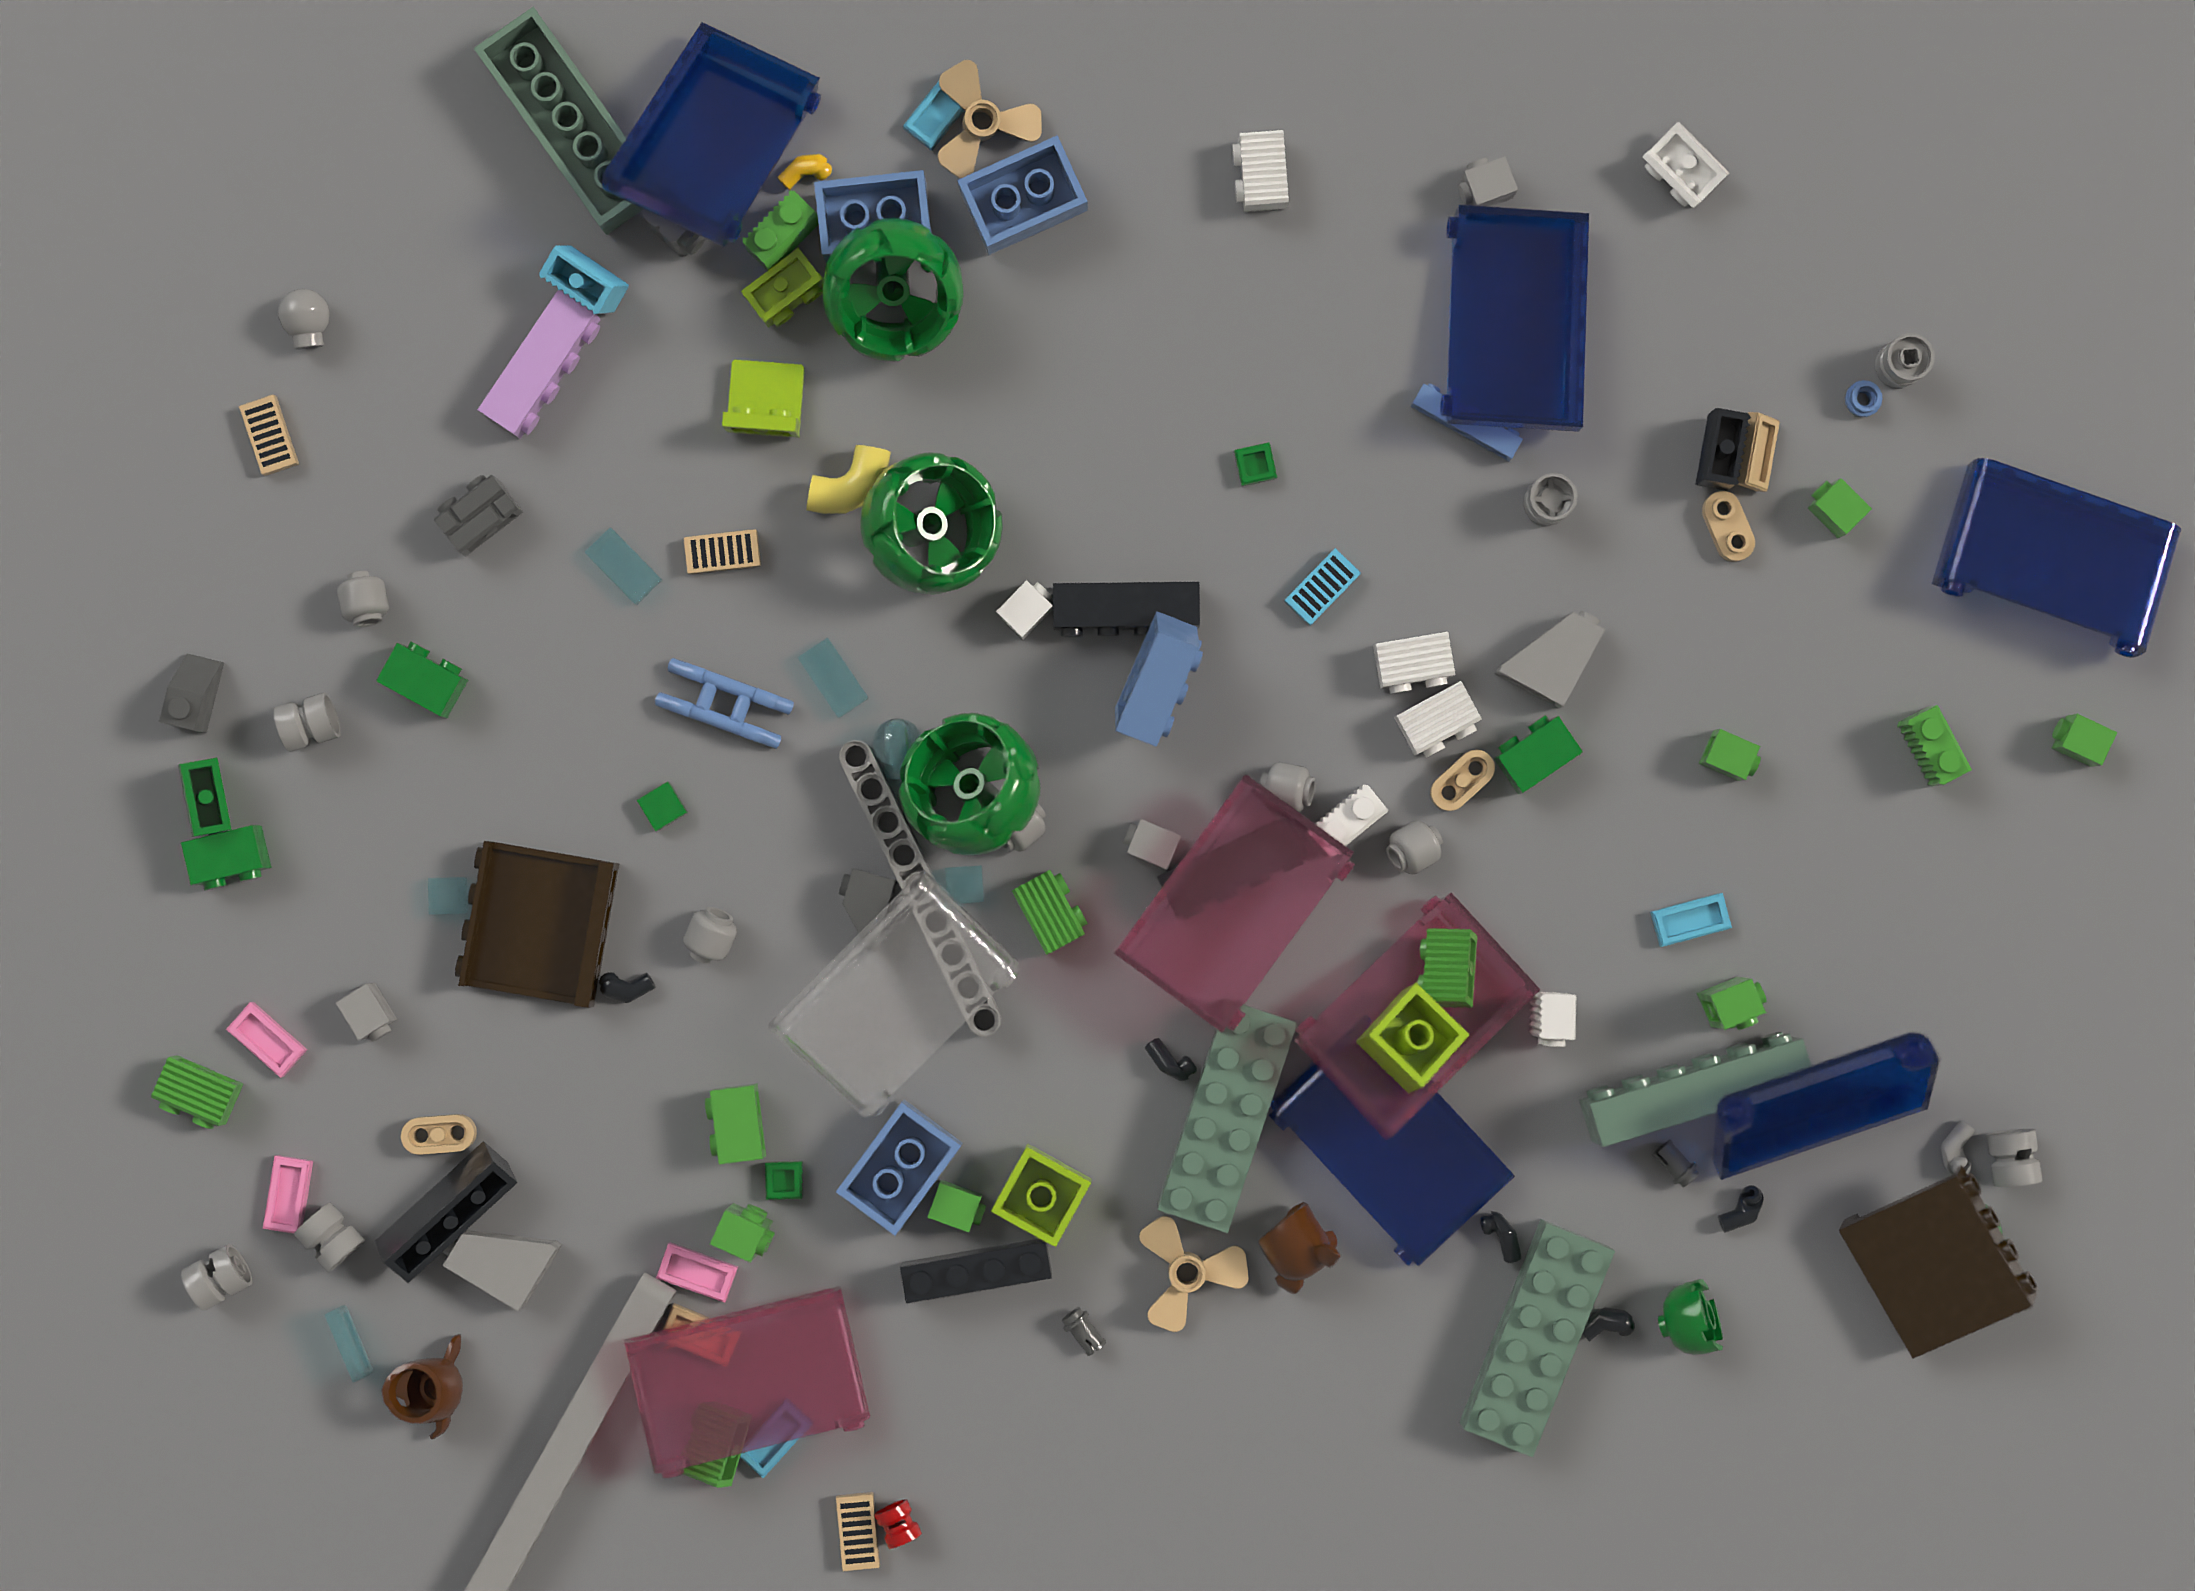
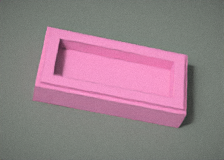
M250 1002L226 1029L280 1078L284 1077L308 1050L254 1002Z
M281 1155L274 1156L263 1229L295 1233L304 1223L313 1160Z
M669 1242L656 1278L725 1303L738 1266Z

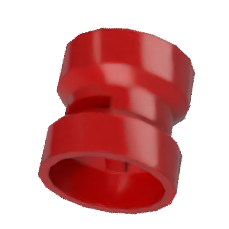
M907 1499L887 1505L874 1514L878 1525L882 1526L886 1532L884 1539L889 1549L909 1543L922 1534L918 1523L912 1521L910 1516L912 1509Z

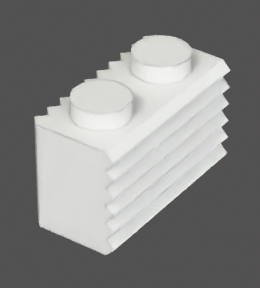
M1283 130L1240 133L1239 144H1232L1233 165L1240 166L1241 180H1235L1236 202H1243L1244 212L1287 209L1289 197Z
M1448 632L1377 643L1373 646L1380 689L1389 688L1390 694L1411 691V684L1425 682L1426 688L1447 685V678L1455 675Z
M1461 681L1394 717L1414 755L1423 752L1426 758L1445 748L1442 741L1455 734L1457 740H1460L1477 731L1474 723L1482 720Z
M1361 785L1359 789L1354 790L1353 794L1348 795V799H1343L1342 803L1337 804V808H1332L1331 813L1328 812L1325 814V817H1321L1320 822H1314V826L1308 828V833L1328 857H1332L1385 815L1388 809L1368 785Z
M1532 992L1530 994L1532 1000L1529 1002L1533 1006L1529 1009L1532 1013L1529 1016L1532 1020L1529 1024L1532 1029L1529 1033L1532 1036L1538 1037V1044H1543V1046H1565V1040H1575L1576 995L1557 992Z

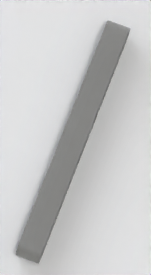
M647 1273L642 1275L465 1591L510 1590L677 1290Z

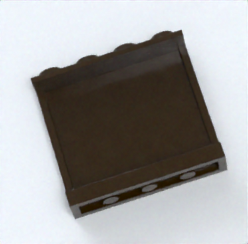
M484 841L483 847L477 848L474 859V868L479 869L477 882L471 884L468 893V904L472 905L470 919H465L462 927L461 940L466 941L464 955L458 956L455 966V977H460L458 986H472L565 1002L585 1008L594 1007L620 863Z
M1962 1165L1956 1168L1953 1175L1862 1217H1859L1857 1213L1844 1219L1838 1230L1913 1359L2033 1307L2037 1296L2038 1287L2035 1279L2029 1271L2024 1272L2017 1261L2019 1254L2014 1243L2009 1238L2005 1240L1998 1228L2000 1227V1221L1996 1212L1991 1206H1985L1980 1197L1981 1188L1973 1174L1967 1175Z

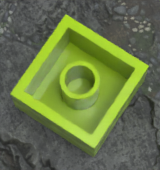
M1414 983L1403 989L1358 1038L1356 1043L1407 1093H1411L1423 1088L1470 1034L1417 983Z
M1027 1143L995 1201L991 1212L1056 1247L1092 1183V1178Z

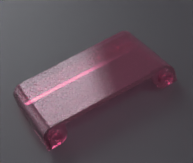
M1245 774L1114 954L1221 1033L1227 1028L1233 1032L1246 1015L1241 1008L1336 878L1343 882L1353 869L1355 863L1350 861L1354 852Z
M1451 892L1442 899L1435 895L1420 909L1424 915L1316 1019L1310 1015L1295 1029L1299 1035L1294 1041L1385 1140L1391 1138L1541 990ZM1428 928L1471 929L1477 935L1473 1008L1442 1007L1470 1035L1423 1088L1407 1093L1356 1041L1403 989L1418 983L1419 975L1424 974L1425 961L1421 960L1420 943L1423 938L1426 939Z
M840 1286L624 1340L653 1472L656 1474L662 1473L663 1478L679 1476L684 1473V1468L841 1427H843L844 1432L854 1431L865 1427L864 1421L871 1417Z

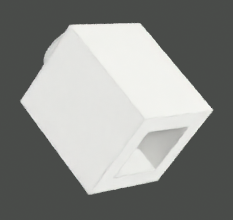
M1026 580L996 613L1024 640L1053 610V605L1049 602L1053 596L1039 582L1032 586Z

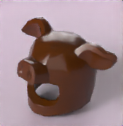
M1305 1202L1297 1204L1290 1209L1287 1215L1274 1228L1258 1240L1268 1262L1278 1274L1275 1277L1278 1286L1291 1294H1296L1301 1290L1304 1279L1313 1276L1325 1266L1328 1268L1334 1266L1341 1257L1339 1251L1335 1249L1337 1247L1335 1233L1323 1230L1312 1210Z
M461 1334L455 1335L451 1339L444 1358L418 1359L396 1367L386 1378L382 1388L385 1405L398 1419L408 1423L427 1424L436 1422V1430L429 1435L432 1440L445 1433L451 1422V1415L461 1401L463 1382L458 1368L454 1365L461 1349ZM397 1397L404 1400L406 1406L400 1405Z

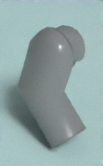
M1962 1120L1957 1123L1941 1145L1944 1167L1952 1175L1955 1173L1956 1168L1961 1165L1967 1174L1971 1170V1162L1967 1160L1963 1146L1974 1134L1975 1130Z

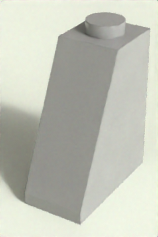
M1582 610L1579 614L1572 612L1499 666L1495 674L1558 709L1564 707L1606 629L1598 625L1600 620L1595 616Z
M468 1230L444 1250L443 1254L448 1257L443 1266L514 1310L520 1311L527 1304L562 1244L556 1240Z

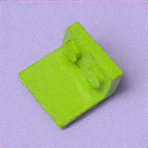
M733 360L731 365L728 412H723L722 427L728 433L799 438L804 366L802 364Z

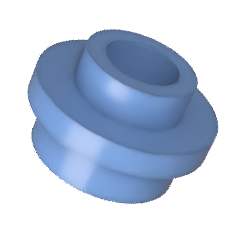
M1861 380L1848 388L1845 395V403L1852 414L1858 417H1868L1876 413L1881 407L1882 393L1875 383ZM1859 393L1867 395L1869 400L1867 405L1864 406L1858 403L1857 396Z

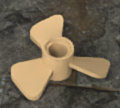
M963 60L941 74L939 78L940 89L966 111L962 121L964 131L944 145L938 152L940 165L957 178L961 179L974 172L980 142L991 139L997 130L1027 142H1035L1040 138L1042 120L1039 107L1034 104H1025L1000 112L994 103L982 100L978 68L973 61ZM977 112L986 113L991 119V126L984 130L976 128L972 123V116Z
M1169 1216L1157 1218L1140 1231L1139 1238L1141 1243L1169 1263L1168 1273L1172 1283L1148 1310V1320L1153 1325L1171 1332L1182 1330L1186 1323L1188 1293L1198 1290L1205 1280L1237 1289L1243 1288L1248 1282L1246 1254L1239 1246H1230L1202 1261L1198 1255L1192 1252H1184L1176 1223ZM1191 1263L1196 1266L1198 1271L1193 1280L1182 1281L1178 1278L1176 1272L1181 1264Z

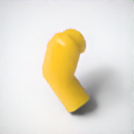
M821 154L800 155L777 176V179L784 187L791 190L804 175L814 174L817 179L825 180L832 173V166L827 163V158Z

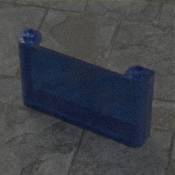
M701 22L603 173L602 189L720 246L725 247L728 242L735 243L742 230V219L807 113L811 115L815 113L821 100V94L817 93L820 78Z
M1459 205L1454 217H1448L1446 228L1447 238L1452 239L1447 394H1442L1440 415L1446 416L1447 424L1579 432L1583 428L1589 213Z
M1977 458L1967 466L1931 584L1941 587L1943 593L1954 597H1962L1964 593H1970L1976 589L2110 636L2109 644L2115 648V653L2124 657L2134 658L2144 654L2147 650L2181 534V528L2170 521L1999 461Z
M1362 1015L1272 1099L1270 1107L1273 1111L1269 1116L1283 1131L1290 1127L1398 1244L1394 1249L1395 1253L1408 1266L1414 1261L1419 1267L1515 1176L1429 1082L1423 1088L1407 1093L1356 1043L1358 1038L1373 1023L1366 1015Z
M1909 1032L1724 1096L1718 1102L1716 1108L1712 1157L1720 1180L1927 1110L1940 1062L1932 1042L1921 1033Z

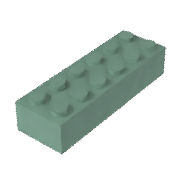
M534 7L474 47L478 56L606 235L648 207L663 191L651 171Z
M1227 998L1225 999L1157 1204L1159 1211L1228 1233L1296 1030L1297 1022Z
M1776 1032L1761 1037L1762 1043L1758 1045H1748L1747 1042L1727 1047L1726 1055L1713 1056L1712 1053L1700 1055L1691 1059L1693 1065L1684 1067L1678 1066V1064H1671L1656 1069L1657 1076L1651 1078L1649 1076L1643 1077L1640 1074L1621 1080L1623 1086L1615 1089L1603 1085L1587 1090L1588 1097L1579 1099L1591 1141L1602 1147L1609 1146L1814 1083L1816 1078L1804 1040L1791 1037L1790 1033Z
M1540 1219L1459 1421L1464 1430L1533 1458L1615 1250L1595 1240Z

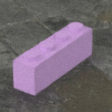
M558 290L477 410L519 439H521L524 433L530 434L539 421L540 417L537 414L544 403L550 404L558 394L560 386L557 384L564 373L570 374L580 360V356L577 354L585 342L590 344L600 330L598 323L601 319L599 316L594 314L592 310H588L586 306H582L580 302H576L574 298H570L568 294H564L562 290Z

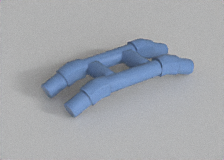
M675 658L669 661V672L702 683L703 686L696 704L660 692L655 699L656 706L774 749L778 748L781 735L746 723L744 720L751 701L787 715L793 709V701ZM717 689L738 696L730 717L710 710Z

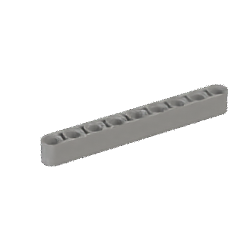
M861 740L848 741L839 752L841 766L970 1030L978 1036H990L1001 1025V1014L873 750ZM854 747H862L867 755L866 761L859 767H852L847 761V754ZM869 780H878L882 784V794L875 800H868L863 794V786ZM887 812H893L899 821L898 827L891 833H885L879 827L881 815ZM901 845H909L915 854L912 863L906 866H901L895 860V851ZM920 877L927 879L931 886L928 896L922 899L914 897L910 889L912 882ZM934 910L943 912L947 919L945 928L939 932L931 930L926 922L927 916ZM954 943L962 949L963 956L959 963L949 964L944 960L942 953L947 944ZM970 976L977 980L979 990L975 996L965 997L960 993L958 985L963 977ZM982 1009L991 1011L995 1017V1024L987 1030L978 1028L974 1021L976 1012Z

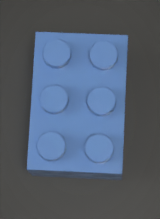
M1058 135L957 180L959 191L988 255L1088 211V201Z
M924 170L814 182L821 250L825 263H827L838 243L855 228L865 229L876 220L885 218L911 220L924 225L931 232Z
M1156 611L1115 706V731L1156 747L1161 736L1167 738L1174 722V717L1171 716L1175 704L1181 705L1188 691L1189 684L1185 682L1189 671L1196 672L1202 659L1203 651H1200L1202 641L1198 638L1196 626Z
M903 1100L842 1182L836 1193L893 1235H896L963 1142L909 1102Z

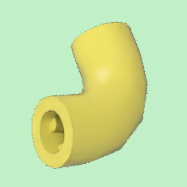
M855 445L852 465L845 475L839 478L812 475L806 511L823 514H844L862 507L867 492L873 487L877 477L888 468L891 452L871 446Z

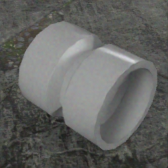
M1906 333L1898 336L1884 346L1875 359V370L1878 378L1885 385L1892 388L1910 386L1931 371L1935 352L1931 343L1919 334Z
M1550 473L1541 476L1528 488L1524 495L1523 506L1525 513L1531 521L1538 525L1551 526L1559 523L1572 513L1577 504L1578 495L1576 487L1569 478L1562 474Z
M326 692L306 697L303 706L298 702H290L274 708L277 731L284 747L289 752L306 748L307 745L311 744L312 738L318 743L339 738L341 735L335 707Z
M2011 1129L1987 1134L1989 1155L1996 1158V1162L1991 1165L1994 1186H2023L2043 1181L2040 1160L2033 1156L2038 1150L2035 1129Z
M331 1202L313 1214L294 1233L295 1237L306 1249L314 1248L316 1250L314 1258L327 1272L340 1265L365 1241L352 1225H343L344 1216Z
M231 1244L211 1253L208 1262L201 1259L181 1272L182 1281L190 1298L203 1311L224 1301L225 1293L231 1296L251 1286L253 1282L246 1261Z

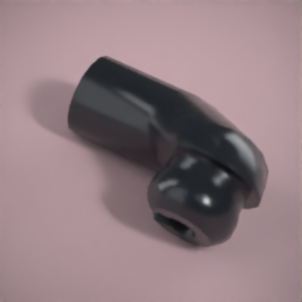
M614 972L604 973L599 979L600 991L606 998L624 1003H630L656 988L648 973L639 976L631 982L619 979Z
M1160 1038L1152 1040L1145 1046V1050L1163 1073L1179 1081L1189 1080L1188 1077L1196 1073L1197 1067L1189 1056H1184L1177 1062Z
M1749 1185L1744 1187L1735 1210L1718 1215V1220L1724 1233L1749 1225L1757 1220L1764 1200L1763 1194L1757 1186Z
M1491 1211L1490 1215H1483L1480 1218L1482 1231L1486 1235L1496 1232L1499 1237L1504 1261L1507 1263L1519 1261L1522 1257L1515 1229L1499 1212Z
M1605 1307L1599 1309L1588 1319L1583 1335L1589 1342L1603 1330L1619 1332L1620 1336H1628L1634 1331L1635 1323L1632 1316L1625 1310Z

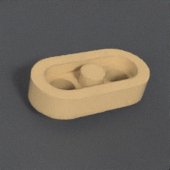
M1718 491L1710 495L1703 503L1702 515L1718 553L1723 559L1730 562H1739L1746 559L1755 548V537L1738 498L1727 491ZM1719 503H1725L1728 506L1729 511L1727 515L1718 513L1717 505ZM1733 536H1738L1742 539L1743 546L1741 549H1736L1732 546L1731 540Z
M1471 750L1463 754L1433 782L1430 789V797L1433 804L1443 811H1453L1462 807L1492 779L1495 772V764L1492 757L1482 750ZM1471 762H1478L1481 765L1479 775H1472L1469 772ZM1445 786H1450L1454 789L1455 794L1451 800H1446L1442 796V789Z
M463 1114L417 1117L408 1121L402 1128L401 1142L407 1151L417 1155L459 1152L469 1148L474 1143L477 1129L473 1120ZM455 1126H461L464 1129L462 1139L454 1137L453 1129ZM420 1128L425 1129L428 1133V1138L425 1142L419 1141L416 1136Z

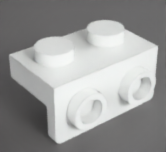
M1679 122L1642 156L1648 162L1645 165L1646 170L1658 181L1664 178L1673 187L1670 191L1672 196L1685 207L1689 204L1695 208L1729 174Z

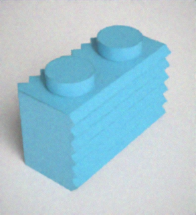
M556 245L539 272L540 278H545L546 282H551L552 286H557L558 290H563L564 294H569L570 298H575L576 302H581L582 306H587V309L593 310L594 314L615 312L629 287V284L571 245Z

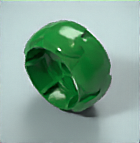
M885 218L874 221L865 229L855 228L838 243L827 261L823 279V304L826 315L836 333L842 335L854 350L867 357L881 361L896 362L902 360L905 355L919 357L927 354L947 338L958 321L959 312L963 305V281L958 260L951 248L941 237L931 234L927 227L911 220ZM871 260L875 263L877 262L876 286L861 283L850 284L851 276L857 268ZM914 260L921 263V268L924 271L933 272L937 282L935 302L909 295V267ZM881 301L889 306L902 305L908 318H905L902 323H884L866 317V314Z
M920 453L892 464L877 477L863 502L860 530L864 546L874 557L872 560L873 565L887 580L910 592L936 595L967 586L981 576L980 573L991 563L999 548L1003 528L1002 513L995 509L996 498L992 486L974 466L957 457H948L941 453ZM923 481V483L928 484L939 482L935 507H928L912 513L897 502L898 497L904 495L909 489V485L914 482ZM958 509L960 515H965L967 525L966 544L964 551L961 552L943 536L947 530L946 516ZM929 542L928 566L924 567L914 560L902 544L908 547H917Z
M978 713L956 714L942 719V725L937 728L925 730L912 743L900 768L902 783L899 788V797L903 811L910 824L932 845L940 849L949 850L954 854H986L1006 845L1015 831H1023L1032 819L1040 797L1041 787L1037 774L1039 766L1030 746L1007 723ZM986 747L991 748L979 769L967 768L960 772L952 763L953 761L955 763L959 761L960 756L969 751ZM1005 779L1000 791L991 783L992 781ZM953 785L957 796L965 802L957 822H949L945 817L935 812L934 807L937 805V797L934 792L936 787Z

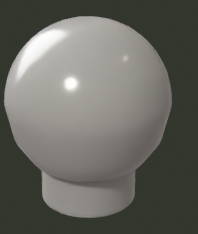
M297 289L291 291L282 299L279 305L278 318L282 328L293 337L294 349L324 345L322 332L329 323L330 313L327 302L320 294L313 290Z

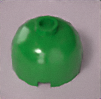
M1703 1279L1681 1284L1671 1290L1663 1303V1315L1658 1316V1324L1664 1338L1670 1337L1675 1347L1684 1353L1692 1355L1707 1354L1720 1351L1723 1346L1716 1343L1718 1340H1723L1717 1307L1714 1299L1706 1300L1703 1291L1709 1290V1287Z

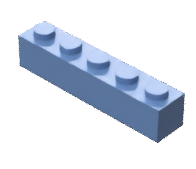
M1430 383L1428 386L1426 384L1422 385L1410 406L1507 461L1513 458L1523 438L1519 437L1520 433L1509 427L1506 430L1499 426L1500 422L1489 416L1488 418L1481 416L1478 409L1470 405L1468 407L1463 406L1458 398L1450 394L1445 396L1440 393V389Z

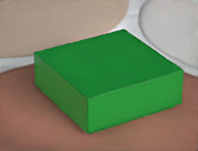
M1270 442L1234 450L1241 487L1277 479Z
M668 781L637 800L656 832L688 813Z
M803 1161L765 1162L766 1200L803 1198Z

